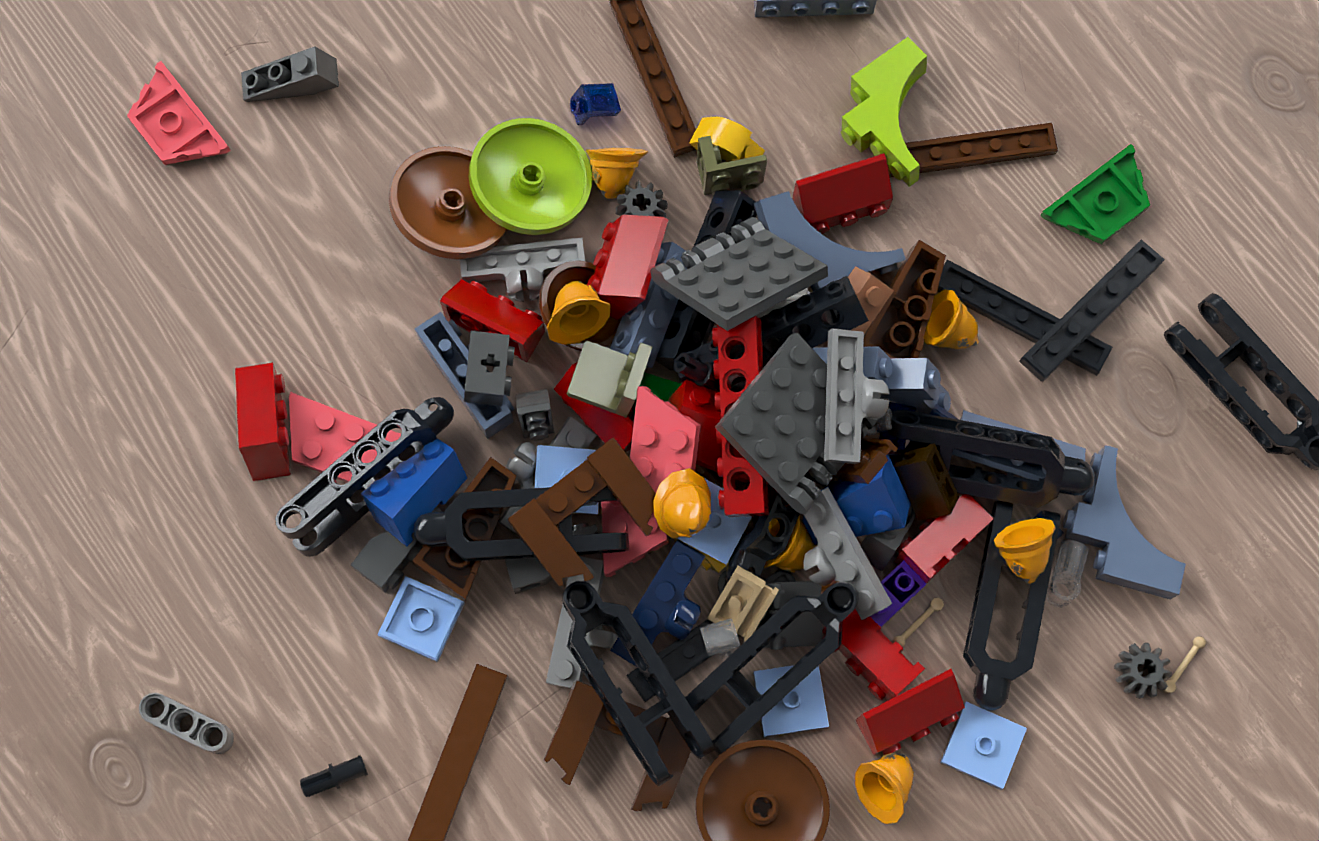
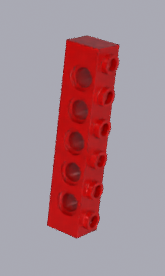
M757 316L728 331L718 324L712 330L713 345L718 347L719 359L714 360L715 379H719L720 392H715V408L717 412H721V419L763 369L761 320ZM738 344L744 345L745 352L743 356L739 359H731V349ZM737 377H745L746 385L744 389L739 392H733L731 389L732 381ZM716 429L717 443L722 444V457H718L717 460L718 475L723 477L724 490H719L720 510H724V514L728 517L768 516V482L744 457H735L734 447ZM741 474H748L750 477L748 488L738 491L735 487L736 478Z

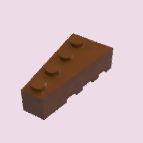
M918 240L909 250L905 257L906 260L901 264L889 286L894 290L864 334L863 347L879 346L891 359L919 358L925 340L924 335L927 323L932 313L931 308L934 296L937 293L946 255L921 240Z
M490 457L464 492L512 490L516 475ZM489 508L466 510L467 513L462 515L463 536L470 542L491 540L504 508H499V511H492ZM424 545L413 560L414 566L464 602L468 597L482 561L465 562L449 546L429 547Z

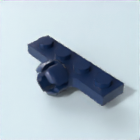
M679 539L675 542L632 613L651 645L661 632H668L679 640L685 639L701 614L700 606L687 599L685 590L704 560L705 555ZM618 637L610 651L637 667Z

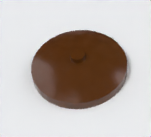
M751 740L727 749L711 763L699 784L695 810L698 828L704 841H822L828 827L830 803L827 787L820 772L803 753L778 741Z

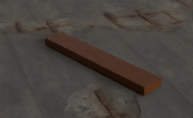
M609 0L611 10L673 157L675 158L697 150L689 143L696 128L642 1Z
M1052 123L905 143L911 155L920 165L919 173L1055 155L1058 152ZM888 165L889 177H894Z
M476 664L408 841H445L508 675Z

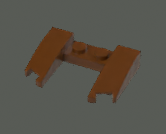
M614 438L589 455L587 460L538 498L532 499L508 518L510 525L559 587L563 586L562 578L583 574L584 582L591 581L594 576L556 526L605 488L611 491L646 537L653 529L647 523L654 510L653 500L656 493Z
M580 681L573 683L544 757L546 763L553 758L565 771L566 774L561 780L567 785H570L594 726L624 737L594 688ZM625 701L634 717L646 710ZM661 716L645 728L659 749L657 753L668 769L669 774H673V778L658 787L645 771L630 810L642 811L643 803L661 802L662 809L667 808L683 773L691 750L669 717Z

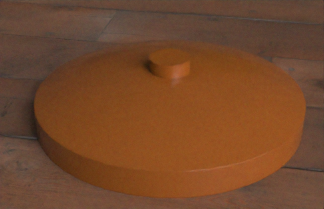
M451 146L427 148L406 159L394 175L389 193V206L392 218L400 232L412 244L429 254L448 259L472 258L491 250L502 240L507 232L506 228L491 220L475 201L469 183V165L473 154L472 151Z

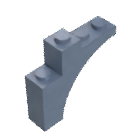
M789 191L761 199L754 203L758 219L766 230L827 265L828 277L811 285L813 292L832 281L849 276L855 266L866 272L879 269L881 275L897 270V263L906 260L902 248L884 252H866L854 250L831 241L813 228L802 216L793 202Z
M879 346L863 347L864 376L868 379L883 380L888 386L889 395L881 394L880 398L925 414H930L936 404L949 411L951 405L949 392L940 384V372L928 358L891 359ZM828 347L812 348L827 364Z
M1105 445L1098 454L1094 453L1091 458L1090 466L1094 472V485L1088 493L1082 496V501L1086 502V504L1078 502L1072 510L1068 509L1063 521V528L1067 529L1065 538L1102 548V551H1097L1094 559L1093 568L1097 569L1095 579L1171 600L1180 593L1186 563L1179 562L1159 551L1134 526L1124 509L1117 487L1116 457L1118 448Z

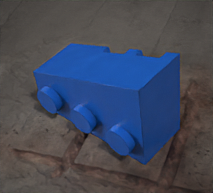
M437 438L433 442L426 444L422 450L411 458L401 462L383 478L373 482L369 488L360 494L375 522L407 547L413 541L411 535L414 532V523L417 518L422 514L432 512L439 503L444 505L466 481L467 476L454 449Z
M888 454L886 457L889 460L869 484L838 480L824 488H829L855 537L905 528L910 501ZM803 516L802 521L814 545H817V538L805 516Z

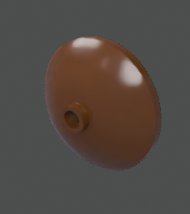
M581 260L565 262L547 275L539 293L540 312L546 326L552 318L555 299L559 291L566 284L573 281H581L587 285L590 277L594 275L596 266L593 263ZM609 317L605 325L591 337L579 343L564 345L582 351L585 341L608 347L613 342L622 317L618 320Z

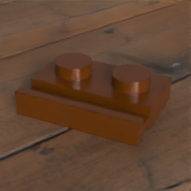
M861 438L860 463H845L834 476L837 480L869 484L889 460L886 455L889 452H896L898 448L887 439Z

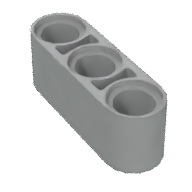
M149 693L140 701L139 713L145 721L206 751L222 754L233 745L234 734L229 727L159 693ZM162 701L164 711L159 717L154 718L151 714L152 706L156 702ZM191 715L194 722L192 728L187 732H182L180 728L181 720L185 716ZM220 729L223 733L222 741L217 746L212 747L209 743V736L212 731Z

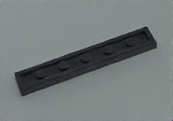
M1141 239L1019 362L1043 383L1165 259Z
M946 260L943 266L937 289L939 293L943 290L955 291L959 300L966 307L1034 343H1037L1060 320L1054 315L949 260ZM1090 335L1066 360L1097 376L1113 347Z
M779 569L764 580L766 583L797 582L791 572ZM707 619L692 629L685 639H678L659 652L658 656L676 682L741 637V635L737 633L734 635ZM639 668L626 675L644 703L656 696Z

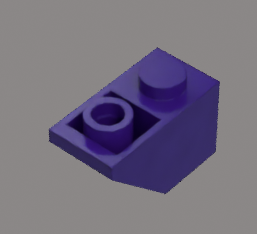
M905 561L899 564L881 581L892 604L870 617L880 627H883L926 586L924 580Z

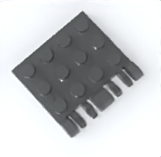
M754 217L741 222L740 225L731 227L730 233L732 236L722 232L716 235V239L710 238L694 246L691 251L683 252L681 256L682 262L676 260V258H671L666 261V264L661 263L650 271L653 281L658 286L727 331L828 277V267L826 264L766 230L761 221Z
M794 333L782 344L715 428L795 511L800 514H806L814 504L813 500H816L821 492L815 486V483L804 477V475L808 472L818 483L827 486L833 478L832 475H836L845 463L824 461L827 364L798 333ZM864 418L862 420V439L873 428L879 418Z

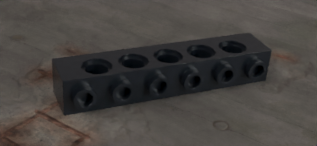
M741 190L715 191L694 246L710 238L716 239V235L722 232L732 236L730 233L731 227L740 225L741 222L751 217L756 218L757 213L754 206L756 202ZM679 299L655 361L669 370L675 371L674 359L681 353L692 351L707 344L715 322Z
M848 276L832 281L826 286L810 294L803 295L797 300L779 309H774L767 315L759 318L762 329L763 368L791 334L798 333L811 348H814L828 341V331L831 329L851 330L869 321ZM713 340L692 351L685 352L701 362L708 361L714 364V360H719L718 347H714ZM735 345L730 351V358H741L745 352L744 345ZM674 359V363H677L681 366L685 365ZM678 373L679 379L682 383L685 380L694 382L693 379L681 373ZM745 377L735 378L732 381L733 386L745 381Z

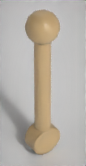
M934 598L930 602V607L901 636L894 637L893 643L897 641L904 647L905 640L934 611L937 612L943 608V601L940 598Z
M1198 636L1194 638L1193 647L1170 680L1165 681L1168 685L1163 690L1165 693L1175 691L1176 681L1197 651L1205 647L1206 640L1203 637Z

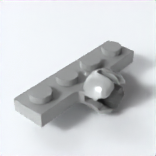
M583 238L493 247L479 256L460 259L461 278L468 283H471V281L505 280L507 293L511 299L524 302L523 288H528L530 301L539 298L544 276L548 275L553 269L565 262L585 261Z
M831 329L828 331L825 462L860 463L862 420L864 418H881L888 409L889 400L880 399L881 394L889 395L887 384L883 380L868 379L863 373L864 332Z
M568 417L549 446L587 449L596 434L572 417ZM525 442L513 452L517 457L509 458L506 468L516 475V480L521 485L520 489H530L535 486L537 447L530 442ZM508 507L498 522L518 535L508 522V518L522 507Z
M829 488L820 491L819 497L813 500L814 504L804 514L818 541L817 547L805 553L804 569L807 571L817 565L820 571L809 576V578L815 584L826 586L834 581L851 584L858 592L859 600L855 609L861 620L887 608L892 602Z
M579 556L594 576L591 581L586 582L590 583L600 596L604 578L603 561ZM583 574L568 577L567 586L575 581H584ZM563 604L546 683L572 688L575 681L582 682L583 671L567 647L573 621ZM601 624L588 632L585 639L590 647L611 648L616 642L618 635L602 630L603 625L612 627L611 625Z

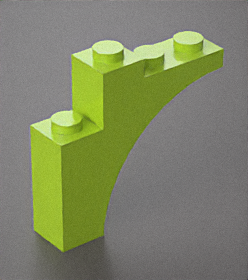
M906 37L851 76L850 94L858 105L842 116L841 135L848 145H854L860 152L870 147L874 156L884 153L893 176L897 180L902 179L910 187L919 180L920 165L906 147L900 131L898 118L903 101L909 90L926 73L927 55L909 37Z

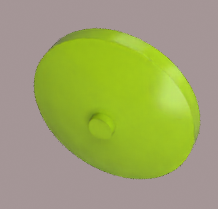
M518 118L496 125L479 140L469 165V183L475 201L482 211L495 223L517 233L542 235L566 227L579 216L591 192L592 170L582 146L567 131L544 120Z

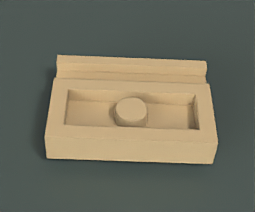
M737 566L707 619L734 635L736 633L744 637V641H746L753 635L779 589L776 587L774 589L765 585L766 581Z

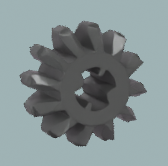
M638 180L636 182V189L626 185L624 188L625 195L619 194L617 196V202L620 205L615 208L616 215L619 216L638 215L666 218L664 210L667 209L668 203L666 200H662L663 192L661 189L653 192L654 185L651 182L646 188H642V184ZM638 205H644L646 210L640 211Z
M1145 642L1141 648L1134 643L1129 646V652L1122 651L1119 653V657L1123 662L1116 663L1114 669L1123 672V675L1118 676L1116 681L1118 683L1123 681L1128 683L1124 688L1125 693L1128 694L1135 689L1136 698L1141 699L1146 693L1152 698L1157 696V689L1165 690L1168 687L1163 679L1172 677V672L1163 668L1170 663V660L1168 658L1159 659L1162 649L1156 648L1151 652L1149 643ZM1142 664L1145 665L1144 670L1148 669V675L1144 677L1141 676L1143 672L1139 673L1137 668Z

